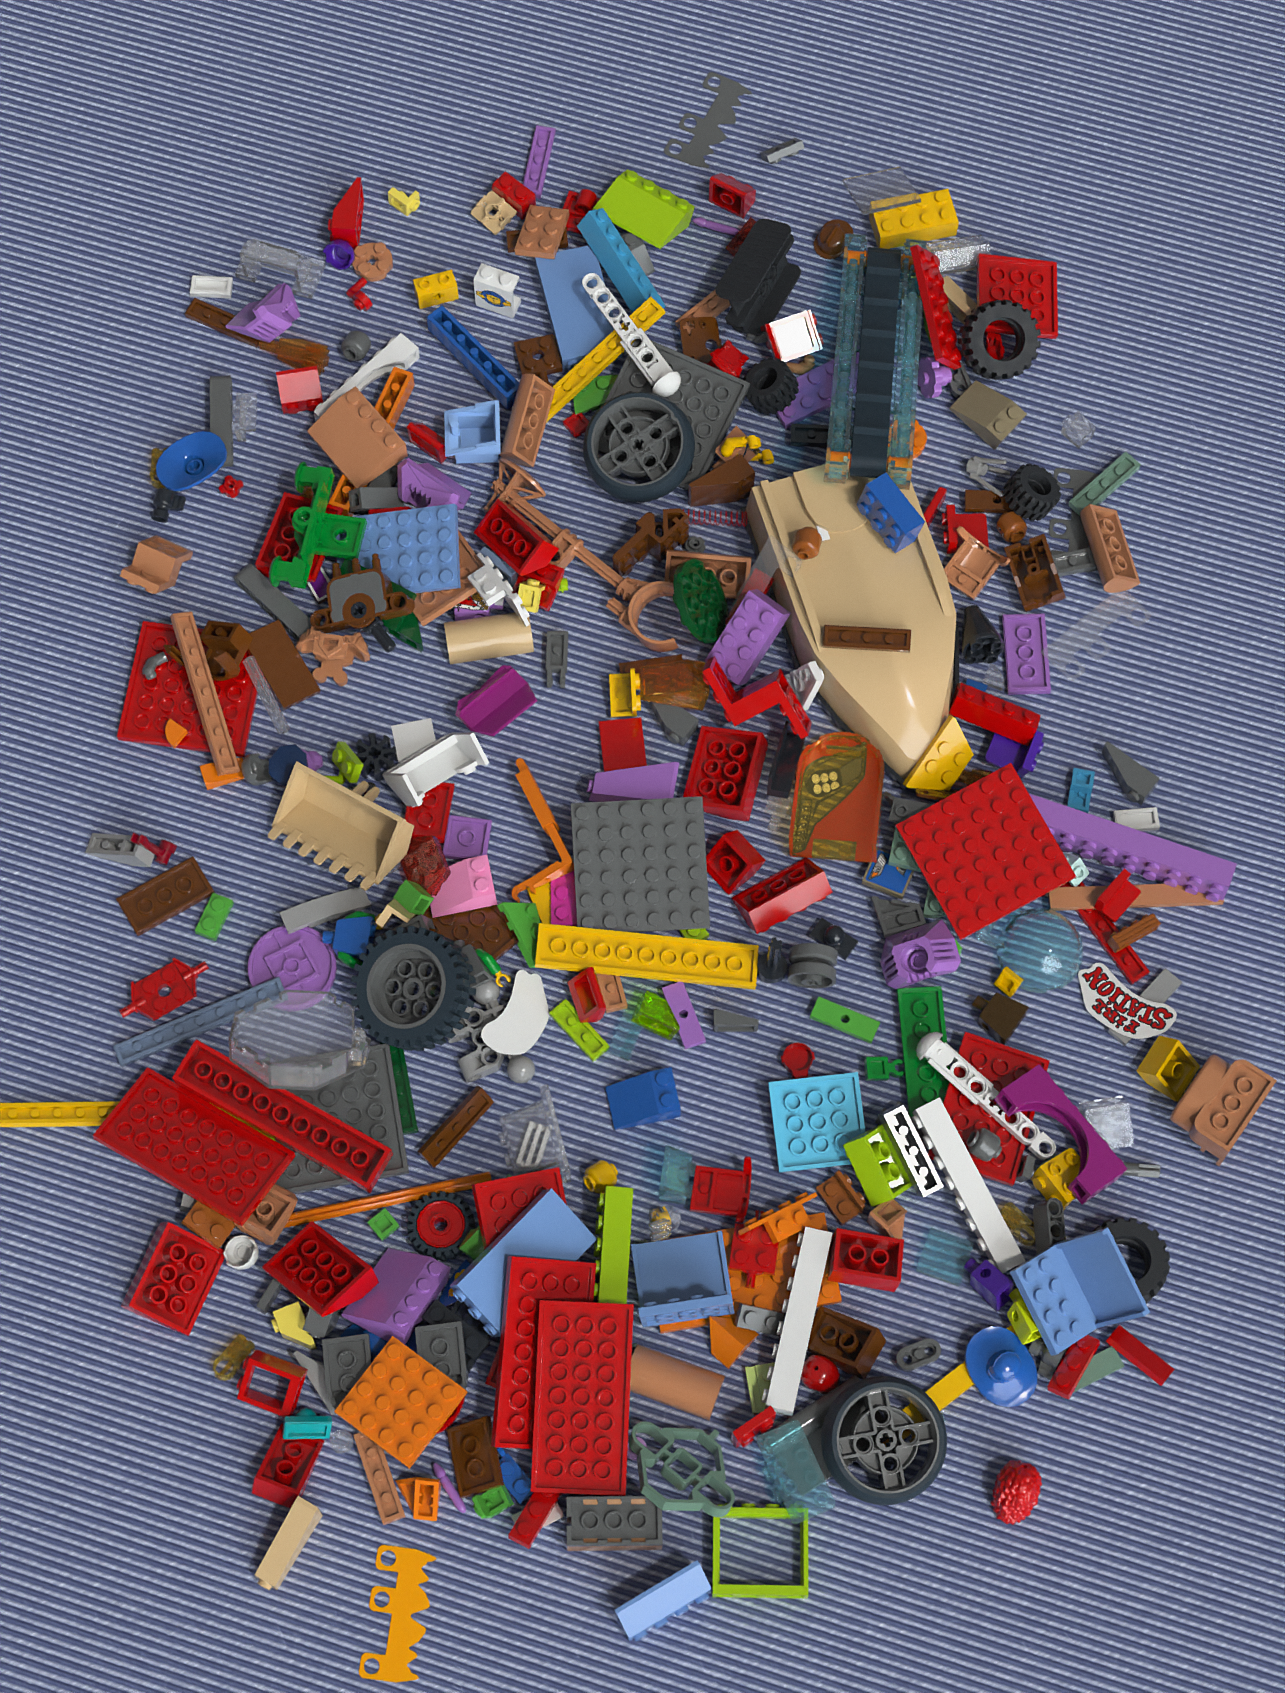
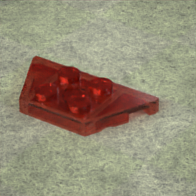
M433 835L411 838L407 855L400 861L407 880L419 884L431 896H436L441 889V885L451 874L439 841Z

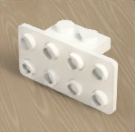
M480 552L476 554L484 566L467 576L473 587L488 606L504 597L526 627L530 625L527 619L530 615L524 606H520L523 602L519 595L512 593L513 589L507 580L502 581L504 578L498 568H492L494 564L488 556L484 557Z

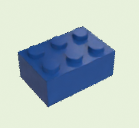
M887 473L867 483L856 504L859 512L866 516L872 528L881 535L885 545L891 548L894 553L915 542L925 523Z

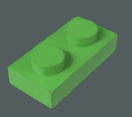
M212 893L195 929V933L216 941L234 904L233 900Z

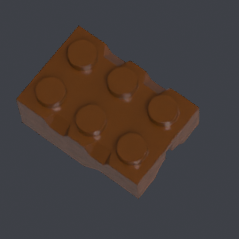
M1045 534L1030 538L1027 545H1021L1018 542L1004 547L1007 558H1010L1009 565L1026 612L1066 598Z

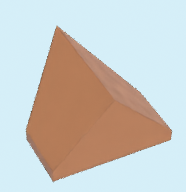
M892 1199L874 1208L869 1213L867 1223L882 1236L902 1239L907 1210Z

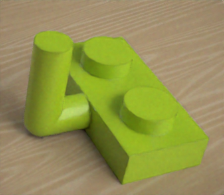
M338 741L331 760L340 770L338 776H323L340 785L344 784L346 779L350 783H357L364 764L346 742Z

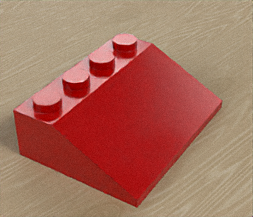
M284 492L255 562L256 568L265 577L269 578L270 565L276 556H281L282 561L292 562L293 557H297L299 547L294 536L292 517L298 508L310 507L312 499ZM327 504L325 513L342 515L344 509ZM314 554L307 582L316 581L325 559L324 555Z
M701 726L683 797L702 796L704 812L727 819L749 822L768 748V742L762 732Z
M313 1221L262 1266L266 1273L322 1318L362 1299L379 1283L373 1268Z
M170 1222L160 1223L121 1307L189 1336L225 1259L223 1254L225 1250L215 1248L202 1238Z

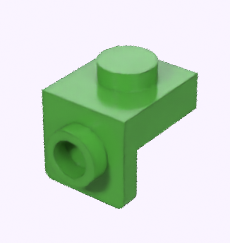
M505 1484L488 1490L482 1495L472 1497L474 1510L482 1519L492 1518L514 1505Z

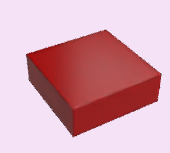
M574 413L563 421V425L575 438L584 433L589 424V421L582 413L576 415Z

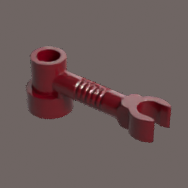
M134 832L130 839L131 842L157 855L155 862L167 866L171 854L174 855L177 845L166 840H161L159 846L149 841L146 836L142 834L139 836Z

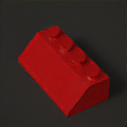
M500 499L495 501L474 531L485 544L521 576L547 566L559 550L554 543L514 507Z
M957 683L949 710L950 715L1026 746L1029 745L1037 731L1041 717L1040 714L1022 708L964 683Z
M803 858L732 897V900L747 925L758 934L767 931L778 922L787 920L789 916L796 912L804 911L809 905L824 900L827 895L833 892L824 870L810 859Z

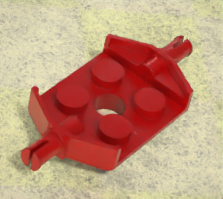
M172 958L173 962L135 984L132 981V1002L119 1009L122 1017L124 1018L135 1011L152 1021H156L197 997L198 975L209 969L206 962L203 961L190 968L187 964ZM169 987L171 993L168 996L163 997L159 995V991L162 988Z

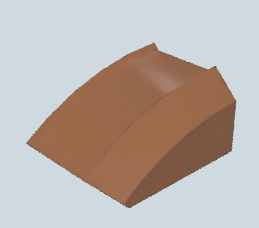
M274 1184L242 1227L236 1223L234 1224L243 1233L260 1240L266 1245H274L287 1224L298 1199L294 1193Z

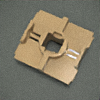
M491 191L486 196H483L470 214L494 235H497L504 229L507 223L511 222L517 211L506 203L503 198ZM492 209L497 211L494 216L489 214Z

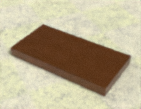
M279 620L249 633L253 640L247 651L283 711L321 692L317 682Z
M191 857L116 898L135 933L137 936H140L205 900L215 892L195 858Z

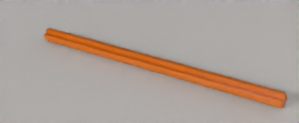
M484 1172L292 1212L284 1228L422 1199L425 1195L430 1196L433 1192L440 1193V1191H445L449 1194L472 1189V1184L492 1181L490 1172Z

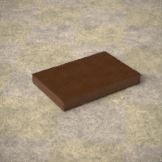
M484 1416L446 1429L460 1498H467L504 1485L497 1447L491 1446L493 1427L490 1416Z

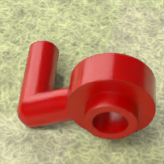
M364 277L360 278L346 292L347 296L354 300L353 304L359 311H367L373 306L368 296L360 291L368 283Z

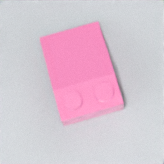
M487 855L464 859L425 877L427 891L434 898L430 904L433 918L498 905Z

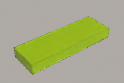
M564 999L549 1012L553 1020L592 1062L596 1061L610 1049L606 1041L588 1022L580 1023L576 1009L567 999Z

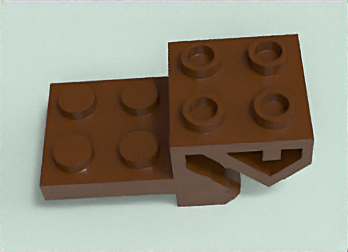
M680 508L663 509V522H655L654 514L647 512L636 522V534L613 555V570L620 576H627L633 570L634 565L638 561L642 562L648 553L661 562L667 556V549L675 550L679 544L683 545L688 540L689 515Z

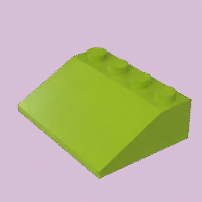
M627 169L615 179L593 210L603 208L612 223L661 249L689 226L695 206L687 200L675 196L669 190L657 186L653 181L639 176L635 171Z

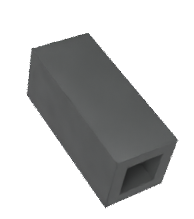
M359 487L348 491L351 512H369L372 509L404 507V501L398 497V487Z

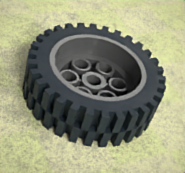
M408 926V929L404 927L396 928L397 932L393 930L386 931L387 938L379 935L375 938L378 945L369 943L366 947L370 951L369 954L361 953L359 958L364 961L362 966L355 964L354 970L359 971L358 977H351V982L356 983L357 986L356 988H350V994L357 996V999L351 1000L352 1007L360 1009L354 1012L356 1018L363 1020L360 1022L361 1026L368 1029L367 1033L376 1037V1040L400 1049L424 1051V1048H436L435 1044H445L446 1040L444 1037L452 1039L456 1035L453 1031L454 1028L459 1030L463 1028L464 1024L460 1022L461 1018L468 1020L470 1014L465 1012L466 1007L473 1008L474 1002L469 1000V995L476 996V989L470 987V984L476 983V979L468 974L474 971L472 965L465 963L469 960L468 956L461 953L463 949L459 945L454 944V941L426 928ZM411 965V972L407 975V967ZM432 967V973L427 977V970ZM398 984L399 989L394 993V986ZM419 985V992L415 995L414 989ZM437 987H440V992H439V994L435 997V995H434L435 989H436ZM406 1003V1011L402 1013L401 1008ZM427 1005V1011L422 1015V1008Z

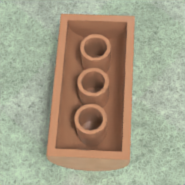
M523 374L521 376L503 439L501 454H499L502 458L527 467H534L555 393L553 387L534 374Z
M1092 504L1087 505L1080 512V518L1104 590L1109 593H1117L1139 585L1140 580L1117 511Z
M667 549L665 582L673 583L675 570L678 565L690 559H698L704 562L703 567L707 571L712 570L726 598L738 599L750 578L752 557Z
M638 1344L631 1358L630 1392L710 1421L725 1376Z

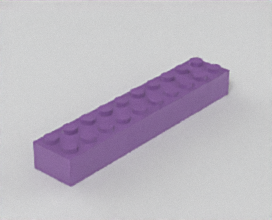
M1029 793L1061 850L1078 853L1086 859L1093 858L1099 860L1106 866H1116L1122 868V870L1125 868L1130 873L1143 875L1147 880H1158L1174 888L1178 884L1185 887V892L1194 895L1198 892L1206 895V899L1213 902L1223 901L1230 887L1237 863Z

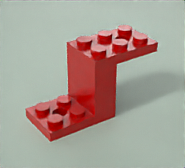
M713 656L706 661L702 671V678L707 685L712 687L714 699L718 704H722L725 709L723 712L729 722L732 721L734 726L780 703V711L784 716H788L791 721L790 727L795 735L798 734L801 739L809 736L812 722L781 669L736 692L716 657Z

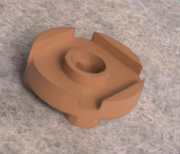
M382 242L366 243L362 246H357L354 250L355 259L352 263L354 272L358 276L364 277L367 281H380L393 268L392 254ZM371 259L377 260L375 265H371L368 261Z

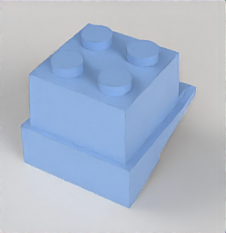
M499 400L476 403L475 406L444 411L445 457L455 455L456 464L498 462V454H501Z

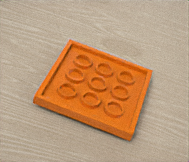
M392 1336L334 1412L410 1469L468 1392Z

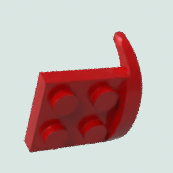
M744 1157L743 1171L696 1165L690 1212L736 1217V1222L743 1223L747 1215L752 1178L751 1157Z

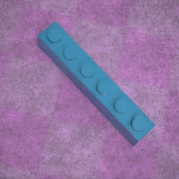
M604 209L588 211L577 227L631 312L633 313L649 297H652L664 309L666 305Z

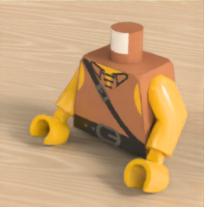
M735 426L716 448L715 452L720 459L712 467L715 469L739 454H742L747 462L762 459L765 465L773 464L774 457L769 449L759 453L761 451L759 449L761 447L759 437L755 435L747 437Z

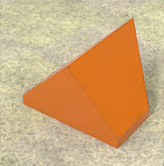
M709 1316L711 1355L729 1370L759 1334L753 1330L736 1327L734 1325V1318Z
M413 1477L395 1480L413 1513V1519L437 1521L441 1493L440 1479Z

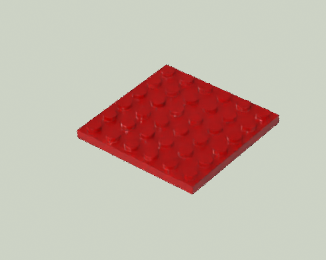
M143 621L117 739L171 747L166 738L165 728L168 720L172 719L188 732L176 748L211 753L186 668L175 661L164 648V644L174 645L180 651L173 625ZM197 628L200 636L203 629ZM201 640L204 653H206L209 647ZM246 651L239 664L240 673L237 677L224 681L213 680L235 755L239 757H245L262 677L248 651ZM164 652L168 661L156 666L154 669L157 674L155 678L146 679L145 674L142 673L146 660Z
M1012 763L1005 765L895 825L960 941L1077 877Z

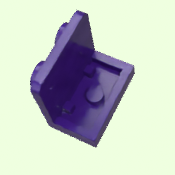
M1036 731L1028 746L994 733L984 760L998 768L1012 763L1017 774L1022 779L1028 772L1032 773L1037 764V761L1034 759L1044 746V742H1042L1044 733Z

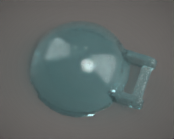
M1032 908L1024 911L1018 909L1009 914L1012 917L1003 926L998 938L990 935L996 922L977 932V939L997 949L1001 971L1006 966L1024 979L1019 988L1029 992L1046 993L1047 990L1063 988L1074 979L1082 964L1083 943L1077 928L1067 917L1051 909Z

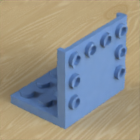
M1109 1228L1057 1242L1010 1271L1051 1356L1059 1354L1097 1328L1144 1317L1150 1313Z
M722 1231L642 1244H631L640 1304L638 1310L643 1328L710 1318L709 1316L717 1317L735 1314Z

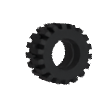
M768 358L766 361L765 359L760 360V363H755L753 368L747 371L748 374L743 378L744 381L750 383L746 394L747 399L755 410L765 415L770 413L772 415L777 414V411L782 412L786 406L789 407L791 405V401L796 399L795 394L799 391L797 378L788 365L778 358L775 360L773 358Z
M1030 463L1020 466L1003 487L1005 489L1003 495L1005 496L1006 503L1009 504V508L1013 509L1015 514L1021 515L1023 519L1028 518L1030 521H1039L1059 502L1061 488L1057 485L1058 481L1056 478H1053L1050 472H1047L1043 467L1040 468L1038 465Z

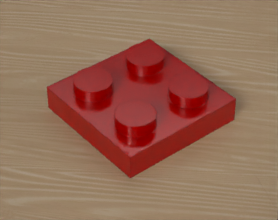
M769 1406L732 1432L731 1442L735 1448L741 1445L743 1448L748 1446L755 1440L753 1437L761 1432L763 1435L774 1427L772 1424L775 1421L776 1412L772 1406Z

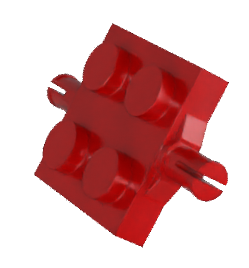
M755 1211L757 1221L762 1219L761 1214L765 1213L764 1211ZM735 1223L729 1270L741 1271L747 1274L745 1287L755 1289L756 1275H775L779 1242L773 1244L763 1224L740 1235L738 1231L745 1228L744 1224Z

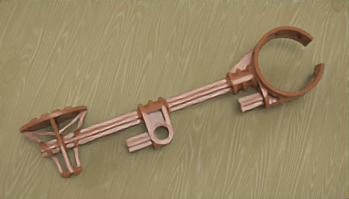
M501 458L499 460V478L496 481L494 480L493 485L490 487L494 494L483 508L485 514L490 510L489 507L497 495H500L498 499L515 507L554 538L552 543L559 548L554 556H560V558L555 562L550 561L549 563L565 569L577 557L616 588V594L619 596L623 595V600L630 601L629 606L625 607L613 597L608 600L606 607L619 617L618 622L634 634L645 647L657 652H668L679 648L674 638L663 641L652 640L645 637L638 628V619L643 608L656 598L673 596V583L665 581L649 583L620 576L586 549L584 541L582 539L577 540V535L570 534L571 532L568 528L561 529L526 500L544 498L546 496L545 491L527 471L514 462ZM506 469L513 475L512 479L508 475ZM503 470L510 482L508 486L502 482ZM522 491L533 495L521 497L518 493Z

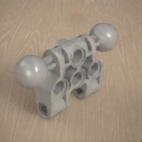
M491 980L474 988L476 989V996H473V998L478 1003L485 1005L487 1011L484 1012L475 1007H467L465 1012L470 1014L468 1020L461 1018L460 1022L464 1024L461 1030L454 1028L453 1031L456 1035L452 1039L447 1037L448 1042L455 1043L467 1037H472L473 1043L477 1048L476 1051L458 1060L466 1082H473L499 1071L504 1056L507 1055L510 1060L507 1066L509 1078L516 1083H527L535 1074V1065L530 1058L522 1056V1054L498 1053L487 1044L477 1042L484 1026L498 1018L505 1009V1006L499 1005L497 1001L500 988L495 980ZM472 1016L480 1017L477 1023L468 1022ZM489 1055L497 1056L495 1062H486V1058Z

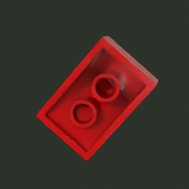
M361 177L356 178L333 210L332 219L329 218L328 220L330 242L337 239L347 241L353 250L360 245L365 200Z
M281 1423L255 1476L252 1494L291 1509L298 1496L302 1497L325 1440L283 1439V1424Z

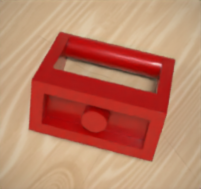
M410 422L407 426L409 441L442 464L447 458L445 457V439L423 423Z
M589 967L567 982L580 1023L598 1022L603 1018L606 1011V1005L594 968Z

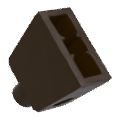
M995 993L990 1001L978 995L972 1004L974 1008L982 1012L977 1021L978 1025L993 1039L1003 1045L1010 1039L1029 1009L1028 1006L999 993Z

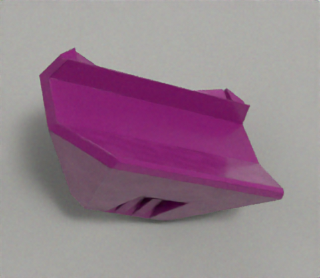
M503 665L479 689L457 702L455 715L470 731L494 737L538 700L527 681L512 666Z

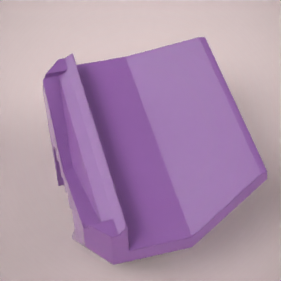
M286 283L277 284L261 301L248 303L225 327L270 343L287 330L294 320L301 316L292 289Z
M407 458L397 465L398 497L406 503L409 502L418 508L456 504L458 511L464 508L471 496L470 491L429 463L417 464L410 458Z
M941 919L886 937L880 963L886 985L899 989L924 979L956 972L961 959L955 938Z

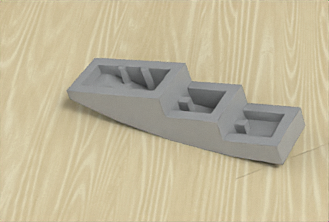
M357 887L326 895L279 913L288 934H291L307 926L313 928L327 921L333 923L356 911H362L371 907V903L365 890Z

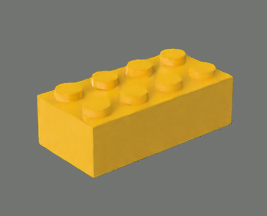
M949 189L870 204L869 220L878 248L891 249L957 235L959 221Z

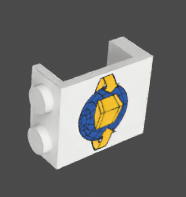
M481 263L473 279L476 306L514 318L521 303V298L513 295L519 276Z

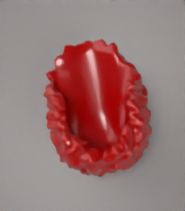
M1010 1460L1000 1470L992 1490L993 1500L990 1502L994 1507L993 1511L996 1513L997 1519L1005 1524L1010 1523L1013 1525L1016 1522L1020 1523L1026 1516L1031 1515L1030 1511L1038 1504L1040 1487L1042 1486V1478L1036 1467L1030 1463H1023L1021 1460Z

